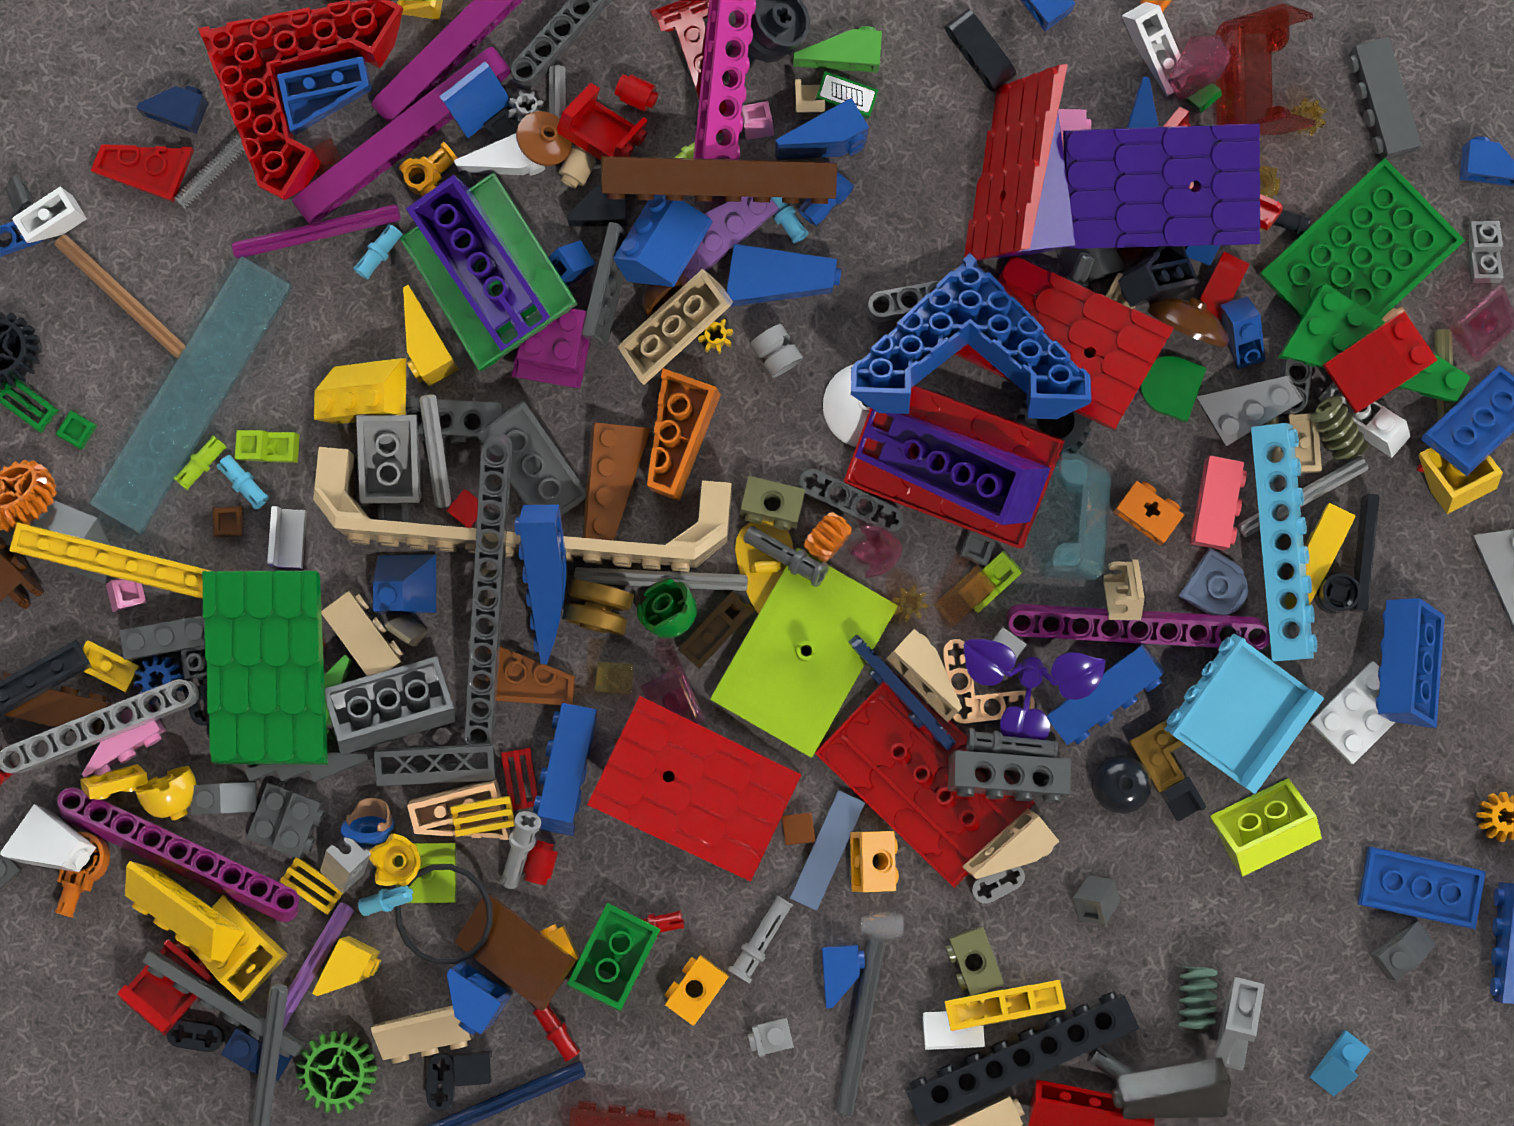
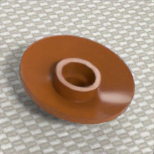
M544 111L532 112L526 115L517 127L516 140L521 152L536 164L554 166L563 162L570 153L572 142L557 133L556 129L560 118L556 115ZM544 132H547L551 137L545 136Z

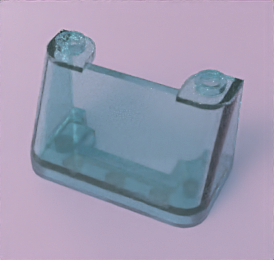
M1062 453L1058 458L1052 477H1057L1063 481L1066 486V493L1080 494L1076 543H1063L1055 549L1052 561L1045 562L1044 577L1093 581L1101 576L1105 565L1111 475L1106 468L1084 456Z

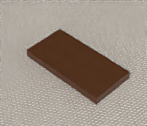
M488 893L492 902L493 924L486 943L473 958L539 1010H545L576 962V959L500 900ZM483 897L454 941L455 944L467 953L481 940L487 924L486 904Z

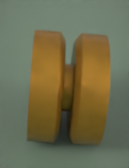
M572 579L568 594L573 599L585 602V604H566L562 620L599 633L608 632L624 635L628 622L627 619L611 611L612 609L618 611L631 610L634 594L593 582Z

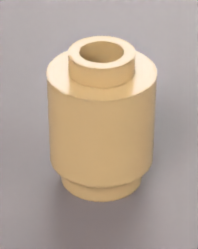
M577 145L575 148H571L569 155L558 172L562 176L561 181L572 188H576L578 185L584 186L596 164V157Z

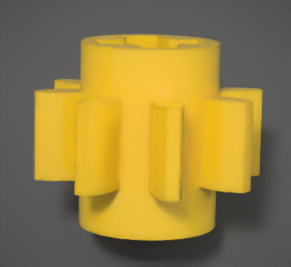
M725 319L720 323L714 321L703 331L705 335L698 337V342L706 341L705 352H709L713 348L717 349L718 354H721V347L723 345L731 347V342L726 336H731L733 329H725ZM719 330L722 339L716 338L712 341L709 332L715 333Z

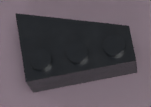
M1183 246L1148 247L1118 280L1121 286V294L1130 307L1151 303L1156 300L1173 298L1200 283Z

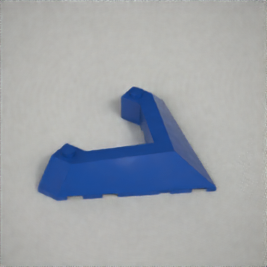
M969 253L954 272L951 270L936 285L932 293L925 295L897 322L895 329L888 335L885 334L870 348L869 354L861 361L858 360L851 367L850 395L878 413L909 414L911 388L967 344L1027 393V418L1059 419L1090 404L1091 379L1090 374L1084 368L1080 369L1070 359L1071 355L1056 340L1052 341L1043 332L1044 328L1013 296L1010 297L1004 291L1005 288L989 272L985 273L977 265V260Z

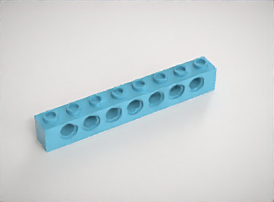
M1288 423L1251 427L1272 661L1313 659V652H1317V638L1315 634L1312 635L1311 623L1315 621L1313 605H1309L1308 593L1312 592V581L1310 576H1306L1305 564H1309L1308 547L1304 546L1303 535L1307 532L1305 517H1301L1300 505L1304 504V494L1302 488H1298L1297 476H1301V463L1295 455V447L1299 445L1298 432L1296 429H1293V425ZM1281 447L1283 458L1275 463L1272 460V452L1275 448ZM1283 476L1286 480V486L1282 491L1277 492L1274 482L1278 477ZM1282 505L1287 506L1289 510V515L1284 521H1280L1277 517V510ZM1288 534L1291 538V546L1284 551L1281 549L1279 542L1283 535ZM1290 563L1294 568V575L1289 580H1286L1282 575V569L1286 564ZM1289 593H1293L1297 598V603L1292 609L1287 608L1285 605V597ZM1292 622H1295L1300 630L1298 636L1294 639L1287 632L1288 626Z

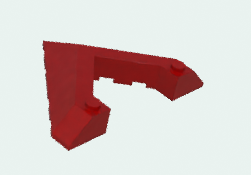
M345 0L329 3L327 7L313 10L308 7L262 16L263 18L255 20L249 18L228 22L226 26L210 29L209 26L198 28L259 188L282 200H286L306 188L321 165L315 152L295 141L293 134L289 130L277 75L335 63L354 57H363L366 62L381 68L395 46L403 13L402 6L390 0H361L355 2Z

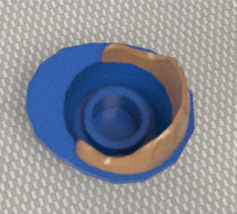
M378 798L360 800L351 815L346 816V820L341 826V836L352 839L363 849H372L374 846L386 842L395 826V820L387 803Z

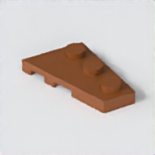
M500 646L497 701L562 705V703L573 705L575 676Z

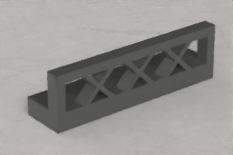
M493 744L374 750L377 786L495 780L497 775V760L494 759ZM487 752L488 761L470 762L468 759L474 753ZM460 753H468V754L464 757V756H463L462 754H460ZM444 754H453L461 762L440 763L439 760ZM423 755L431 764L411 765L409 762L414 756ZM401 756H409V757L405 760V759H404L403 757H401ZM382 757H394L402 765L382 766Z

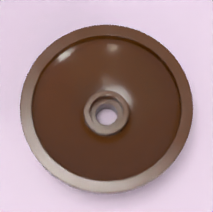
M1191 297L1190 301L1176 298L1156 300L1149 303L1146 309L1149 314L1159 321L1202 342L1218 347H1226L1229 342L1227 332L1219 319L1206 310L1207 304L1199 299Z

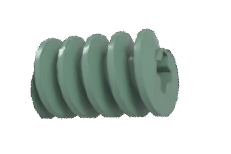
M1182 966L1188 969V972L1181 974L1180 978L1188 981V984L1179 987V990L1187 993L1188 996L1180 998L1179 1002L1187 1005V1009L1178 1011V1014L1186 1017L1187 1020L1178 1023V1026L1193 1029H1211L1208 1026L1217 1023V1019L1208 1014L1217 1011V1007L1210 1004L1209 1001L1216 1000L1217 994L1210 992L1209 989L1216 988L1218 983L1209 979V977L1218 975V971L1208 967Z

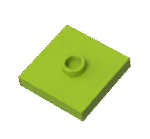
M413 843L417 846L420 853L421 863L419 870L432 864H453L456 866V843ZM398 855L396 857V865L400 867L404 860L402 856ZM433 870L418 877L409 887L413 890V899L408 903H455L456 872L452 870Z

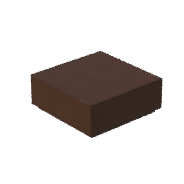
M242 506L213 507V537L244 536V508Z

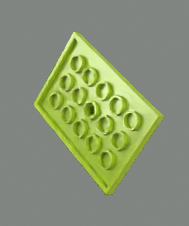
M808 554V556L812 559L818 561L819 563H822L820 560L815 559L813 556ZM786 566L710 700L812 758L866 664L849 645L848 641L858 634L864 640V643H867L866 646L873 650L898 605L830 566L824 580L818 587L812 586L811 581L799 574H791L788 566ZM801 647H807L810 650V655L803 656L800 651Z

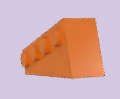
M662 368L661 390L658 397V413L654 427L655 435L647 486L652 492L679 502L721 394L715 386Z

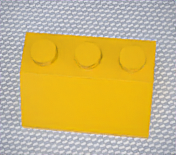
M398 358L333 367L315 389L314 420L332 424H346L357 422V415H406V359Z

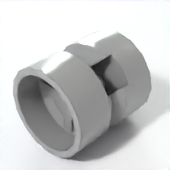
M782 324L771 327L750 343L757 356L765 358L764 367L771 378L784 374L803 360V356L796 345L788 343L790 336Z

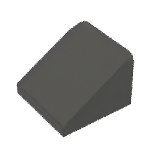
M18 176L12 177L6 188V193L14 214L17 215L33 205L34 201L27 183Z

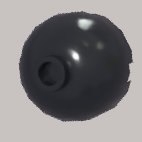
M1118 755L1107 758L1099 764L1092 780V789L1096 800L1103 808L1114 813L1126 814L1138 810L1146 803L1151 794L1152 781L1149 771L1142 762L1131 756Z

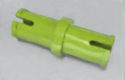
M212 435L210 440L196 455L193 453L189 457L191 459L189 463L173 479L188 491L204 471L208 472L211 469L209 466L227 447Z

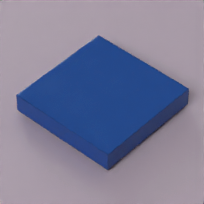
M483 62L439 96L467 138L480 130L483 124L505 107L508 108L510 100L486 62Z

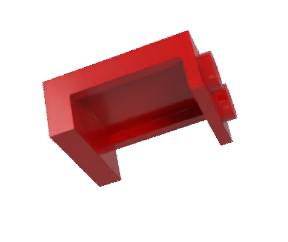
M590 83L562 112L556 129L557 133L600 161L601 156L630 157L634 146L639 147L647 136L648 132L645 131L648 120L643 117L634 125L600 104L596 99L601 88Z
M168 939L163 943L164 946L159 951L161 954L209 984L213 982L212 976L209 975L211 973L210 970L200 959L196 963L187 956L190 951L177 940L172 943ZM146 965L128 986L124 985L117 995L138 1015L165 1036L199 997L190 991L188 994L180 992L172 986L174 981L166 976L161 979L151 974L147 970L149 966Z

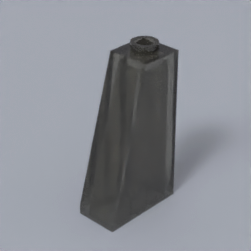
M1221 1057L1117 1076L1116 1087L1111 1093L1115 1108L1120 1107L1123 1119L1225 1117L1231 1081Z

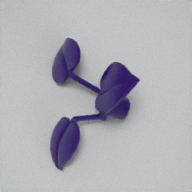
M971 639L964 642L966 668L974 681L982 685L992 686L999 684L1003 680L1004 674L1011 677L1019 672V680L1026 687L1024 707L1010 706L1006 708L1001 716L1000 729L1003 736L1045 740L1050 731L1048 717L1039 709H1029L1032 688L1041 684L1043 676L1053 686L1059 685V691L1064 698L1079 700L1089 696L1097 688L1104 674V659L1076 652L1065 653L1057 657L1051 668L1052 676L1047 672L1048 669L1044 667L1042 661L1036 657L1025 658L1022 663H1018L1017 667L1012 669L1016 663V656L1008 646L987 639Z

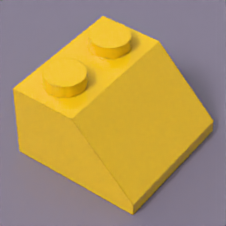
M1432 448L1419 453V459L1430 492L1446 514L1496 490L1503 474L1490 455L1466 476Z
M351 936L340 938L312 994L320 996L374 976L381 963V960L377 958L380 951Z

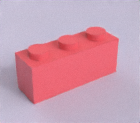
M1209 456L1205 459L1190 544L1223 551L1230 548V544L1234 545L1237 536V528L1233 527L1235 516H1239L1242 507V499H1238L1240 487L1244 488L1247 478V471L1243 470L1244 462Z

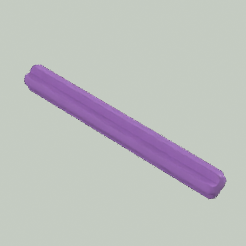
M340 903L290 985L283 1030L353 914L354 909L349 905Z

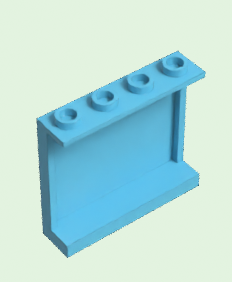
M1232 634L1231 637H1227L1221 643L1219 654L1216 658L1205 665L1201 672L1202 677L1198 683L1187 690L1184 696L1185 701L1180 708L1175 709L1169 715L1167 726L1164 730L1244 788L1256 794L1324 700V697L1306 687L1245 642L1246 640L1243 637Z

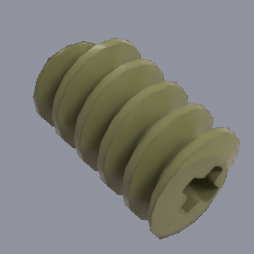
M1334 395L1322 401L1318 405L1316 412L1312 414L1310 420L1313 423H1318L1316 430L1323 432L1321 435L1322 440L1329 441L1327 449L1330 451L1334 450L1332 453L1333 459H1353L1366 452L1369 447L1368 442L1364 440V435L1359 431L1358 425L1353 422V416L1348 412V407L1343 403L1342 397Z

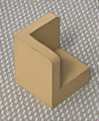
M795 79L796 120H811L825 113V100H815L820 85H801V79Z

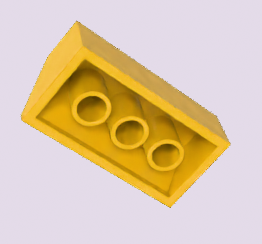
M129 861L127 864L125 896L134 902L132 907L144 915L149 913L155 917L154 924L166 931H169V929L176 933L174 938L188 947L193 945L198 949L196 954L205 961L211 963L213 960L221 962L227 960L245 931L159 869Z

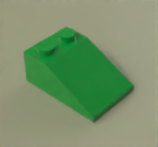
M607 903L567 986L620 1012L661 929Z

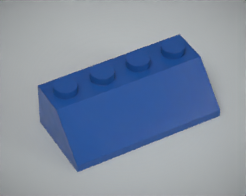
M1420 598L1386 600V610L1383 612L1382 617L1384 638H1382L1380 643L1382 664L1378 670L1380 689L1379 695L1376 698V708L1379 715L1392 722L1437 728L1445 615Z
M465 961L450 968L447 972L455 1018L461 1021L459 1026L472 1035L475 1032L482 1034L494 1024L513 993Z

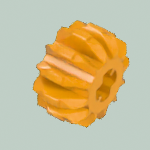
M1500 792L1498 796L1494 793L1489 794V802L1481 801L1479 803L1485 811L1476 813V817L1484 818V822L1478 825L1479 829L1488 828L1486 837L1493 838L1496 836L1498 842H1505L1506 838L1514 840V795L1509 797L1507 792ZM1499 812H1506L1507 818H1503L1506 822L1499 821L1498 816L1502 815Z

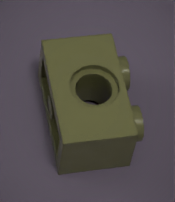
M748 476L740 516H745L746 521L755 524H761L762 521L774 523L773 527L780 530L789 531L790 528H797L805 489ZM769 499H774L778 501L780 508L776 511H769L765 508L764 503Z
M979 926L948 938L950 945L945 946L951 963L957 962L960 973L955 975L961 991L967 990L968 994L973 996L1004 984L984 927ZM973 953L978 954L981 959L980 966L975 970L967 969L965 965L967 956Z

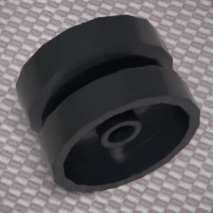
M756 0V9L751 18L753 38L748 46V53L755 59L763 62H778L801 44L810 31V17L801 0Z

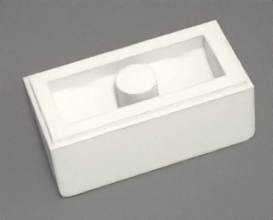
M946 1011L923 1013L922 1026L925 1050L985 1047L983 1026L950 1031Z

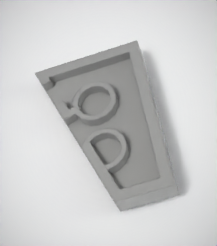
M1289 376L1197 396V399L1226 446L1250 433L1251 427L1262 426L1304 401Z

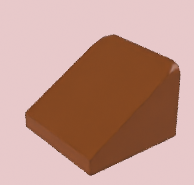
M812 812L782 816L785 845L815 842Z

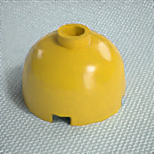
M181 766L167 771L168 775L161 778L156 776L150 779L148 784L138 787L136 795L144 810L158 818L170 816L171 820H177L187 815V808L191 806L193 798V785H197L196 778L189 766Z

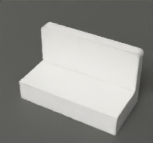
M278 506L271 507L268 565L274 568L303 569L306 510L281 509Z

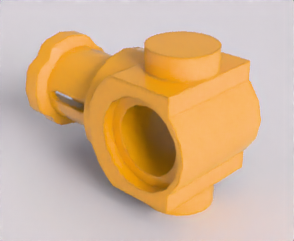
M442 142L440 144L441 148L430 157L426 158L423 156L420 159L409 158L400 165L399 170L403 173L404 180L410 191L423 197L436 188L437 182L442 179L441 173L453 163L455 164L454 160L458 158L445 142ZM420 173L425 175V180L422 183H411L414 175Z

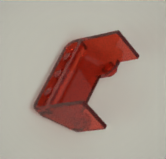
M1282 3L1225 21L1218 27L1215 34L1216 86L1221 89L1222 96L1216 100L1217 125L1257 123L1260 124V135H1282L1315 126V120L1292 114L1288 108L1283 106L1273 107L1272 53L1282 50L1287 45L1290 36L1289 25L1313 19L1312 12Z

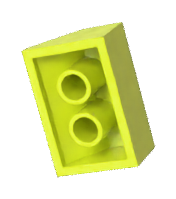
M1289 778L1210 815V819L1229 858L1242 877L1322 839L1317 816Z

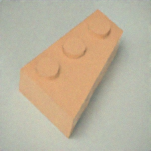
M496 778L495 780L481 781L411 799L407 807L414 833L453 836L455 835V826L453 825L451 806L499 798L501 793ZM504 805L459 812V817L502 810ZM507 816L463 823L461 828L507 820ZM508 827L464 836L509 840L511 832Z

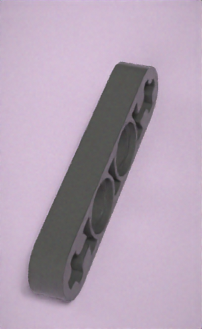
M807 469L800 475L799 488L805 489V495L884 533H895L903 525L904 518L902 512L886 502L816 469ZM812 475H815L817 477L816 482L823 486L825 480L831 482L826 488L825 497L819 496L822 489L813 487L811 490H808L806 488L807 483L804 481L805 477L810 479ZM835 487H840L846 492V499L841 503H835L830 499L829 493ZM860 500H868L872 504L873 509L869 515L863 516L856 511V504ZM878 505L883 507L880 512L885 516H889L890 513L896 514L895 520L898 521V525L892 524L888 528L885 526L886 521L880 517L877 518V523L872 521L871 519L876 514Z

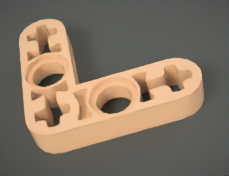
M953 639L945 644L943 648V663L950 682L956 673L964 674L968 680L966 688L962 690L954 688L955 693L962 695L970 692V698L965 697L964 703L966 707L971 708V712L966 714V719H962L961 714H956L952 718L955 722L967 724L1001 720V716L1006 710L1003 697H1009L1008 703L1018 701V696H1022L1023 700H1025L1026 691L975 696L974 682L967 669L957 668L952 671L949 670V665H955L954 656L948 655V651L953 649V644H957L959 649L964 650V641ZM965 653L959 656L960 665L966 663ZM1031 695L1029 709H1034L1035 701ZM988 699H995L1000 704V711L995 716L988 715L984 710V704Z

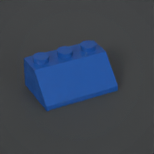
M654 195V200L647 202L613 259L627 282L674 287L713 222L711 218L683 200H666V195Z

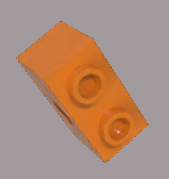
M1136 481L1118 503L1113 513L1160 546L1165 543L1184 514L1179 511L1181 507L1169 498L1163 500L1156 495L1157 490L1145 481H1142V483ZM1152 505L1155 507L1153 510L1154 514L1148 517L1145 515L1147 512L1145 507Z

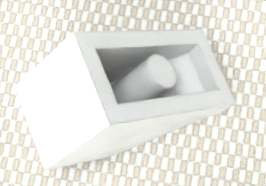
M60 186L12 219L25 241L31 243L63 235L87 218L73 195Z

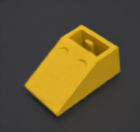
M222 895L212 908L245 932L225 962L213 960L210 963L198 955L197 957L216 979L242 1002L251 997L289 954L225 895ZM190 945L191 950L196 954L198 949Z

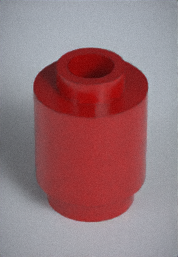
M622 74L615 88L614 95L620 97L619 100L645 112L648 107L653 109L659 93L655 91L656 85L632 74L629 76Z
M537 840L534 848L528 851L523 868L525 873L523 880L544 886L547 885L548 879L552 878L558 856V851L553 850L554 844Z

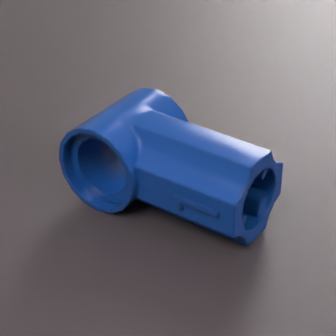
M837 171L836 199H828V204L811 203V198H808L800 206L798 212L810 224L817 227L836 204L840 205L847 198L855 186Z

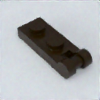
M734 590L678 648L699 670L755 611L750 604L746 606L739 599L740 595ZM730 607L738 613L734 620L725 613Z

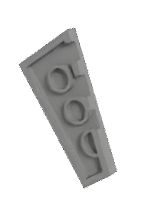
M1514 529L1471 536L1472 541L1478 548L1482 557L1481 561L1485 570L1490 575L1494 584L1493 588L1503 604L1506 617L1514 632Z

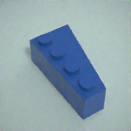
M1144 643L1135 647L1136 650L1120 658L1108 671L1104 672L1101 682L1089 696L1079 700L1067 699L1047 714L1049 722L1067 745L1073 741L1076 745L1081 743L1091 735L1088 731L1096 724L1102 727L1114 718L1112 714L1114 710L1120 706L1125 710L1138 700L1135 696L1144 688L1149 692L1162 682L1159 677L1163 675L1164 668Z
M562 703L560 712H554L552 729H556L554 740L549 739L547 743L546 757H550L548 768H542L539 785H544L542 796H536L533 813L537 814L541 819L539 830L574 836L576 828L574 825V815L579 812L582 793L580 787L585 782L588 765L586 759L590 756L597 720V709Z
M1499 882L1493 896L1494 905L1498 906L1497 918H1494L1492 924L1493 935L1496 936V948H1493L1491 952V962L1495 966V978H1491L1490 993L1494 996V1001L1514 1004V883Z

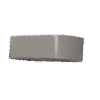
M1020 866L1010 869L1013 872L1018 871L1019 875L1015 877V884H1012L1010 881L1000 884L999 880L1007 875L1006 871L976 879L971 887L972 896L978 902L988 904L1022 886L1025 880L1023 869ZM981 882H984L985 885L996 883L997 887L989 891L991 895L989 898L977 894V891L981 889L979 885Z

